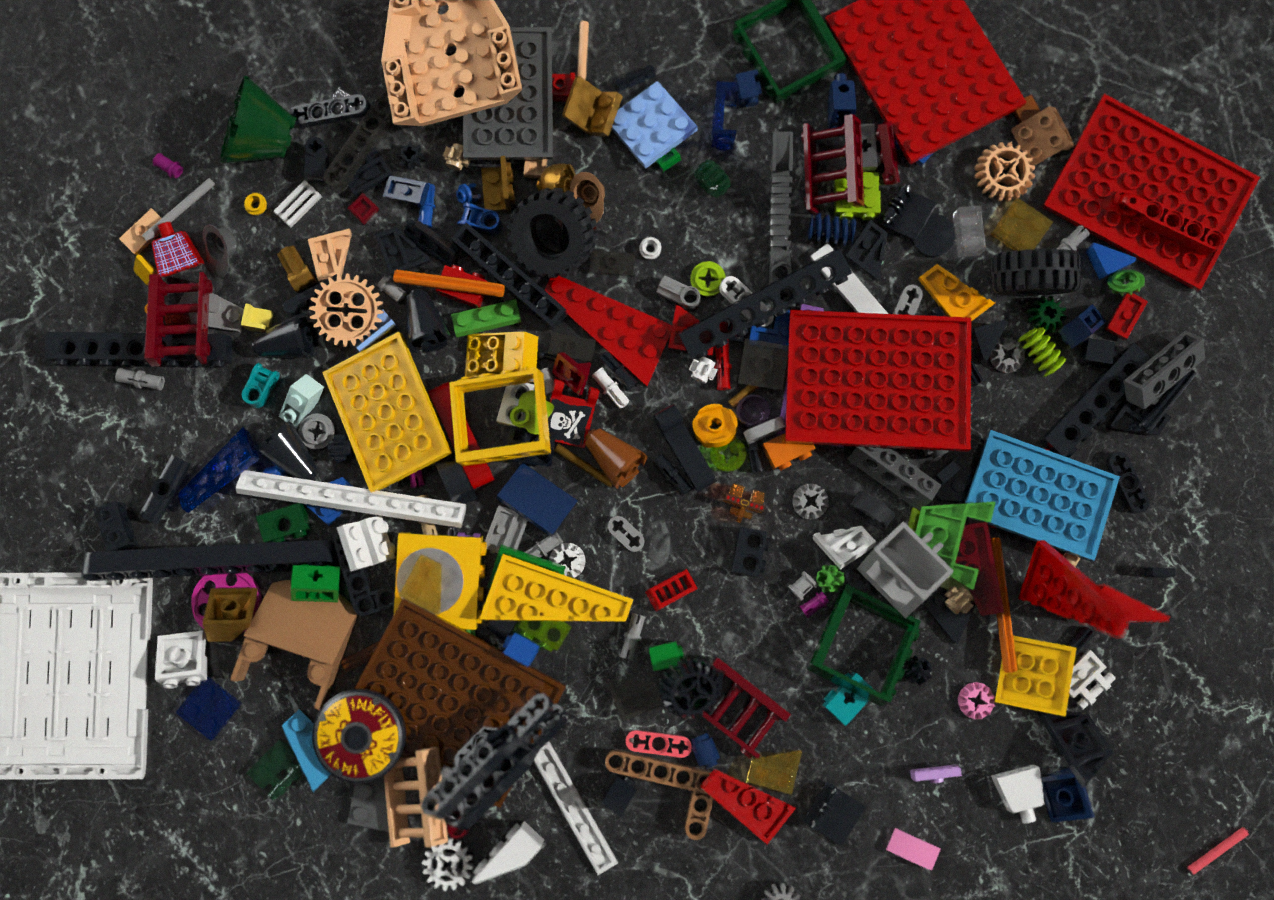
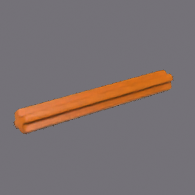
M395 270L393 275L394 282L497 297H503L505 286L498 283L404 270Z

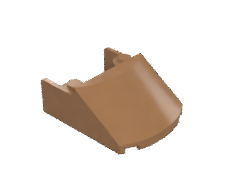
M291 580L272 583L254 615L250 627H248L244 634L245 640L230 680L234 682L244 680L250 663L260 661L264 657L268 645H272L311 658L307 675L311 682L321 686L314 706L315 709L320 710L329 700L341 661L343 660L358 614L353 609V605L340 593L338 602L291 601Z

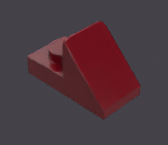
M565 352L558 353L552 373L560 380H563L575 393L582 395L589 376L591 363L578 364Z

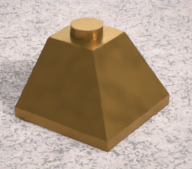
M214 588L210 590L202 623L208 642L232 641L250 627L258 592L257 588Z

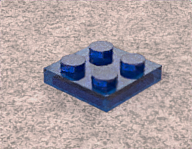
M207 676V680L200 681V685L194 688L175 713L212 741L242 705V702Z

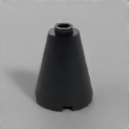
M422 289L412 290L406 297L407 348L413 353H418V350L431 353L448 345L447 340L451 341L452 339L451 334L428 292Z
M297 314L256 335L254 341H252V349L260 357H314L317 355V352H314V347L318 346L316 329L313 327V322L307 321L306 317H309L307 314Z
M290 420L255 449L258 454L293 478L312 480L317 475L314 472L317 466Z

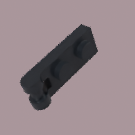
M337 274L331 277L334 281H337ZM328 279L323 281V283L329 285ZM319 283L287 300L283 305L285 312L293 317L300 314L308 306H316V303L310 299L318 298L319 295L314 290L322 291L321 284ZM339 292L332 293L330 297L339 294Z

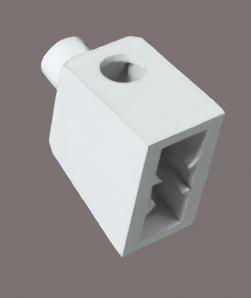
M1032 764L992 775V780L1006 809L1011 813L1020 812L1022 823L1036 821L1033 808L1044 805L1040 768Z

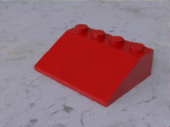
M1105 584L1097 585L1131 615L1129 621H1168L1170 618Z

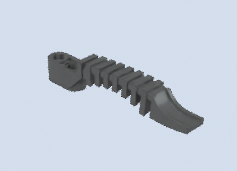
M772 131L771 186L769 190L771 192V197H769V203H771L769 208V284L780 279L775 275V269L778 266L785 267L786 275L792 272L789 252L791 241H788V235H790V230H788L790 219H788V216L791 214V208H789L791 198L789 193H791L792 187L789 186V182H792L790 171L793 168V132ZM785 288L781 290L785 292V296L781 297L782 301H787L791 296L789 289Z

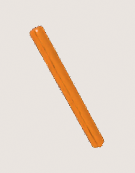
M995 537L990 538L1004 608L1003 613H996L1003 670L1005 673L1017 672V662L1001 539Z

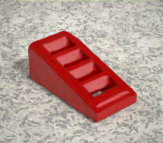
M686 569L648 589L645 593L657 612L698 588ZM679 578H683L688 587L687 590L683 588ZM672 582L675 583L680 592L678 595L671 584ZM665 586L672 597L670 599L668 598L663 589V587ZM656 591H658L660 597L663 600V603H661L660 599L658 598Z

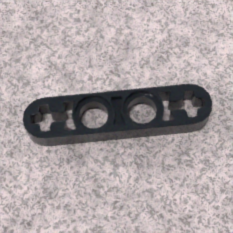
M355 94L297 105L290 108L288 113L296 118L299 116V113L303 115L298 118V121H295L294 126L306 128L364 117L369 113L371 105L364 96ZM359 102H362L363 105L359 107V110L355 108L359 106ZM342 104L344 107L342 113L335 115L334 110L336 106ZM319 108H322V116L320 118H315V111Z

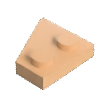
M350 229L308 239L319 283L336 274H340L342 277L352 236Z

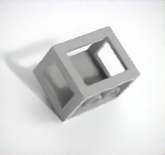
M903 521L872 550L857 570L907 618L954 571L936 554L944 546L941 542L932 549L927 545L934 536L931 532L921 539Z

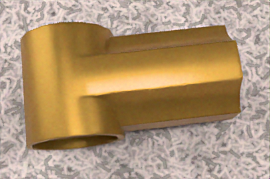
M294 245L280 250L277 256L288 274L287 278L296 293L316 283L315 277L309 267L304 264Z

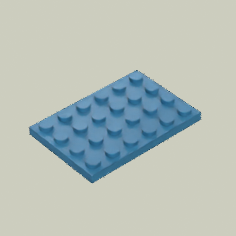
M990 430L987 434L965 504L996 502L991 523L987 522V524L1035 542L1037 540H1045L1054 549L1093 562L1096 558L1120 476Z

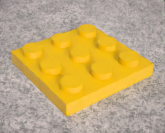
M1013 636L1017 672L1005 673L1003 662H1001L995 702L1066 716L1077 648Z

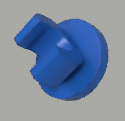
M476 184L459 185L456 195L460 203L463 205L464 203L472 204L479 200L480 194L473 195L471 193L476 188Z

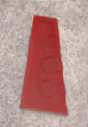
M714 769L700 786L766 844L771 841L796 809L794 806L717 769Z

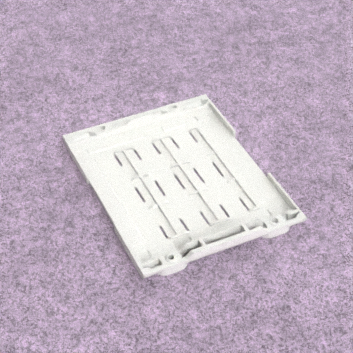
M0 573V779L144 778L146 773L148 709H146L148 640H151L153 578L127 579L120 583V580H84L81 577V573ZM30 610H31V628H29V626H30ZM51 610H52L51 628H50V614H51ZM71 610H72V628H70V625H71ZM92 610H93L92 628H91V613H92ZM112 610H113V628H111V624H112ZM28 661H29L28 684H27V670H28ZM48 661H50V663H49V684H47V682H48ZM69 661H70V677H69V684H68V672H69ZM91 661V667H90V684H89V662ZM110 661H111V682H110V684H109ZM25 718H26V736H24V735H25ZM46 718H47V731H46V736H45ZM67 718H68L67 736H66V720H67ZM87 718H88V736H86V735H87ZM108 718H109V733H108V736H107V726H108Z

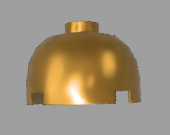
M561 163L547 167L537 181V190L562 188L563 193L568 190L570 191L571 181L576 175L574 168L570 164Z

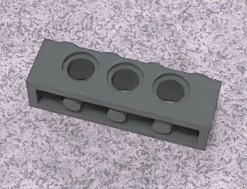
M1184 331L1124 380L1126 401L1146 409L1205 359L1204 338L1188 331Z
M855 446L847 458L852 464L920 512L922 506H927L941 487V484L890 448Z

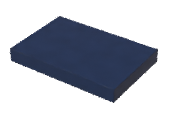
M524 463L519 466L496 497L497 500L551 537L578 501Z

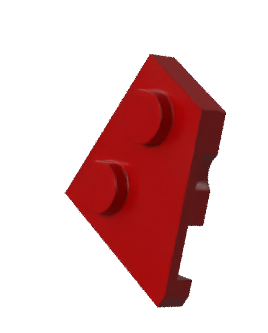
M679 305L675 306L668 348L687 351L678 332L699 322V320ZM709 331L701 332L699 336L702 343L709 342L711 333ZM714 347L707 350V355L713 354Z

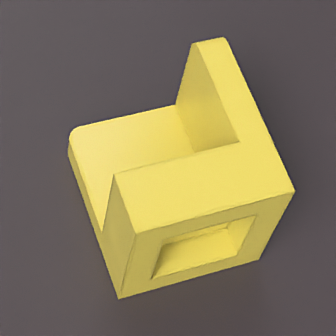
M245 304L241 325L247 330L262 333L271 328L274 312L254 308L251 304Z

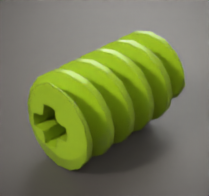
M1044 327L1034 328L1021 336L1018 342L1026 341L1023 349H1032L1028 356H1037L1033 363H1042L1038 370L1046 369L1047 372L1043 375V377H1046L1057 371L1065 363L1066 358L1064 356L1058 357L1061 351L1054 349L1056 346L1054 342L1048 343L1051 337L1043 335L1045 333Z

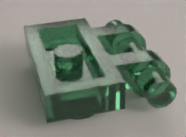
M279 739L246 774L261 789H264L270 783L273 789L268 793V796L274 801L279 795H283L288 790L287 787L294 780H298L302 776L303 771L299 763L295 766L291 762L296 757L293 750L282 739ZM285 768L288 774L280 781L276 776Z

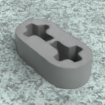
M917 285L905 287L893 314L901 313L906 307L908 308L906 315H915L923 296L920 287ZM912 290L917 298H914L909 304L907 303L909 295L906 293H910Z
M782 416L745 431L744 436L748 444H751L784 430L786 424Z
M615 516L608 522L609 532L626 549L631 552H637L643 548L644 537L625 518ZM614 521L617 523L622 521V528L626 533L623 534L619 530L614 532L612 530L614 528L612 523ZM628 533L633 538L636 536L640 538L638 541L639 547L633 546L631 548L629 546L630 540L626 537Z

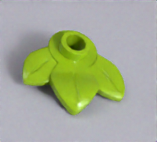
M530 390L520 396L518 406L514 407L510 413V420L516 427L526 428L529 433L537 435L539 434L535 390ZM546 401L547 417H549L554 410V405ZM520 413H525L526 415L523 421L518 419Z

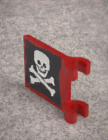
M554 379L550 403L554 405V410L548 417L549 431L556 432L555 442L585 448L587 441L585 438L589 433L600 391L597 388L589 387L586 400L563 395L564 381Z

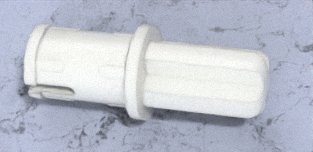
M603 367L592 375V378L604 390L603 394H607L619 409L624 408L629 403V399L617 386L618 383L610 378Z

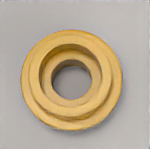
M252 193L246 197L244 207L249 214L260 215L266 210L267 201L261 194ZM255 202L260 203L257 208H253Z

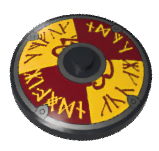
M350 689L332 697L320 709L313 724L312 744L319 762L331 775L350 783H367L384 776L397 764L406 744V726L400 710L387 696L371 689Z

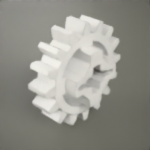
M450 838L448 843L431 847L433 852L426 851L425 855L429 859L423 860L422 864L428 866V868L423 871V874H430L427 882L429 883L434 880L436 882L434 888L441 884L443 885V891H446L449 885H451L453 890H456L457 883L462 886L465 884L463 877L469 878L471 876L467 869H473L474 864L468 863L473 858V855L466 854L469 849L468 846L463 849L460 847L461 840L457 844H453V838ZM445 849H452L456 852L447 853ZM434 857H436L435 859L438 862L435 870L433 868ZM461 859L463 860V870H462V872L460 871V868L458 867L459 861H460ZM451 860L453 862L451 867L445 868L443 866L445 861ZM441 876H449L451 879H443Z

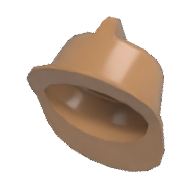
M581 172L572 179L570 191L574 193L573 197L575 199L581 197L585 201L583 206L585 208L590 207L592 211L590 217L595 219L597 223L604 212L603 200L605 189L595 175L589 172Z

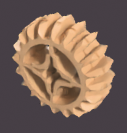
M1003 142L999 143L998 147L995 144L991 145L989 150L985 149L982 153L983 156H980L977 160L979 164L975 166V170L978 171L975 174V178L981 179L977 186H984L982 194L989 191L991 193L989 195L990 199L996 195L998 202L1002 201L1003 198L1007 202L1011 201L1012 197L1015 200L1018 199L1020 194L1024 195L1027 192V188L1032 186L1031 180L1035 178V174L1032 173L1035 166L1029 165L1033 157L1026 158L1027 150L1020 152V145H1017L1014 149L1012 142L1008 143L1006 147ZM999 157L1008 158L1011 161H1005ZM989 164L992 166L991 169L994 172L993 179L989 172ZM1016 166H1018L1020 170V179L1018 178L1019 175L1017 174L1015 169ZM1010 167L1006 175L1003 174L999 177L1003 170H1007ZM999 183H1005L1006 185H1008V186L1011 185L1012 187L1001 186V185H999Z

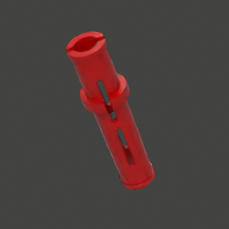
M727 322L720 323L719 329L721 332H728ZM728 342L723 346V353L721 352V347L718 349L715 347L716 364L714 368L717 369V390L731 389L730 370L732 369V364H729ZM722 359L724 367V376L722 375Z

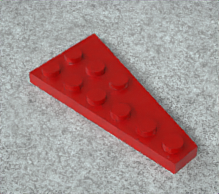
M561 276L550 278L545 291L567 310L568 316L580 328L584 329L590 337L647 387L669 340L672 325Z
M1037 540L1018 599L1029 601L1035 606H1042L1046 610L1068 619L1078 620L1081 624L1091 625L1095 629L1115 637L1124 636L1131 615L1045 540Z

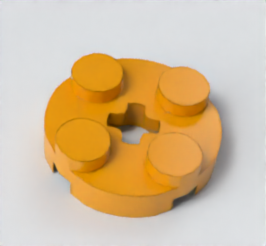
M710 404L702 407L698 411V415L693 419L692 424L696 439L705 448L727 445L735 440L738 430L735 413L731 409L723 408L720 404ZM713 422H716L717 425L721 424L718 429L710 428Z

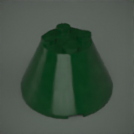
M244 75L234 100L235 110L228 120L220 154V163L229 164L275 158L283 159L286 149L289 148L292 136L290 131L294 128L296 117L289 114L250 77Z

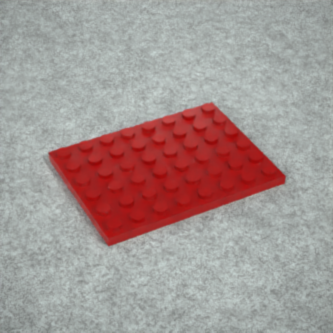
M858 0L825 17L826 25L884 122L891 121L893 123L895 139L910 164L1014 112L1027 103L964 0Z
M1104 94L1042 208L1077 227L1079 225L1083 226V230L1087 229L1090 234L1136 257V259L1198 292L1202 289L1260 177ZM1125 193H1132L1148 201H1158L1222 232L1225 237L1224 245L1209 255L1201 254L1142 226L1137 220L1122 214L1117 206L1120 196ZM1125 204L1123 205L1124 209H1128V208H1129V207L1126 206ZM1146 209L1148 216L1153 217L1152 212ZM1167 219L1168 225L1173 227V223ZM1187 229V233L1193 237L1192 231ZM1207 239L1209 245L1213 246L1212 240Z
M790 310L785 443L969 452L971 450V317Z

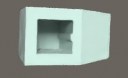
M304 375L290 386L279 417L285 422L290 420L296 429L299 428L303 419L309 415L318 403L324 386L309 375Z

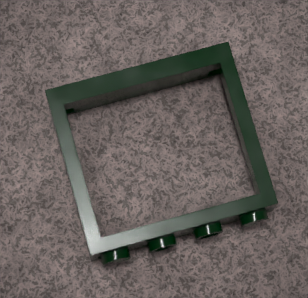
M775 0L734 23L732 34L735 41L741 43L746 60L752 62L755 67L754 70L758 71L757 78L759 80L762 79L765 84L764 88L767 96L770 99L773 98L775 103L843 68L846 57L812 0ZM796 4L831 63L779 90L745 31Z
M846 584L838 595L807 670L882 707L888 702L891 703L893 696L896 695L897 690L894 687L896 682H900L905 670L902 667L904 662H907L912 655L913 649L910 647L912 642H915L920 635L918 627L921 621L910 615L905 618L896 608ZM849 602L905 629L880 693L823 665Z

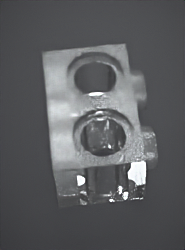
M981 205L959 207L953 214L958 257L979 256L986 250Z

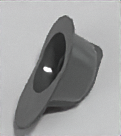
M211 224L205 225L202 235L208 265L215 276L224 277L229 270V259L237 250L235 237L230 227L216 228Z

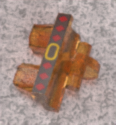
M733 483L728 494H725L723 502L740 507V509L731 507L729 513L737 515L736 522L741 523L743 517L751 520L753 513L747 512L745 509L761 514L764 512V492L753 490L750 500L741 498L744 486Z

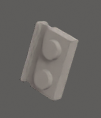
M498 505L485 539L487 549L498 553L502 544L517 550L528 520L515 511Z

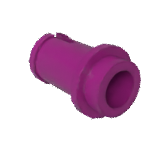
M158 153L152 161L154 166L165 171L170 178H178L183 172V167H181L179 162H173L161 153Z
M822 591L819 594L816 592L815 597L799 606L807 618H810L811 615L821 608H827V604L830 603Z

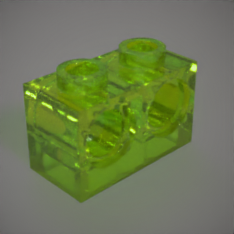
M522 621L519 625V628L522 629V635L530 640H533L534 637L542 641L540 646L550 652L553 649L557 651L560 649L572 629V626L564 621H541V626L537 630L529 627V621ZM556 628L560 631L561 636L558 641H551L548 638L550 629Z

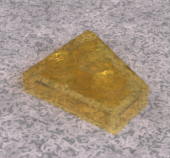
M421 553L399 596L439 615L441 613L442 564Z
M796 750L752 759L746 782L792 795L802 751Z

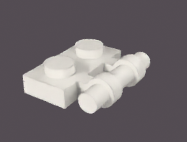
M1087 650L1074 663L1069 692L1071 698H1075L1078 694L1081 695L1082 698L1076 704L1082 710L1088 705H1092L1096 701L1095 698L1103 690L1107 691L1111 687L1110 684L1116 679L1110 672L1104 677L1100 674L1106 666L1091 650ZM1095 680L1097 684L1088 691L1086 686Z

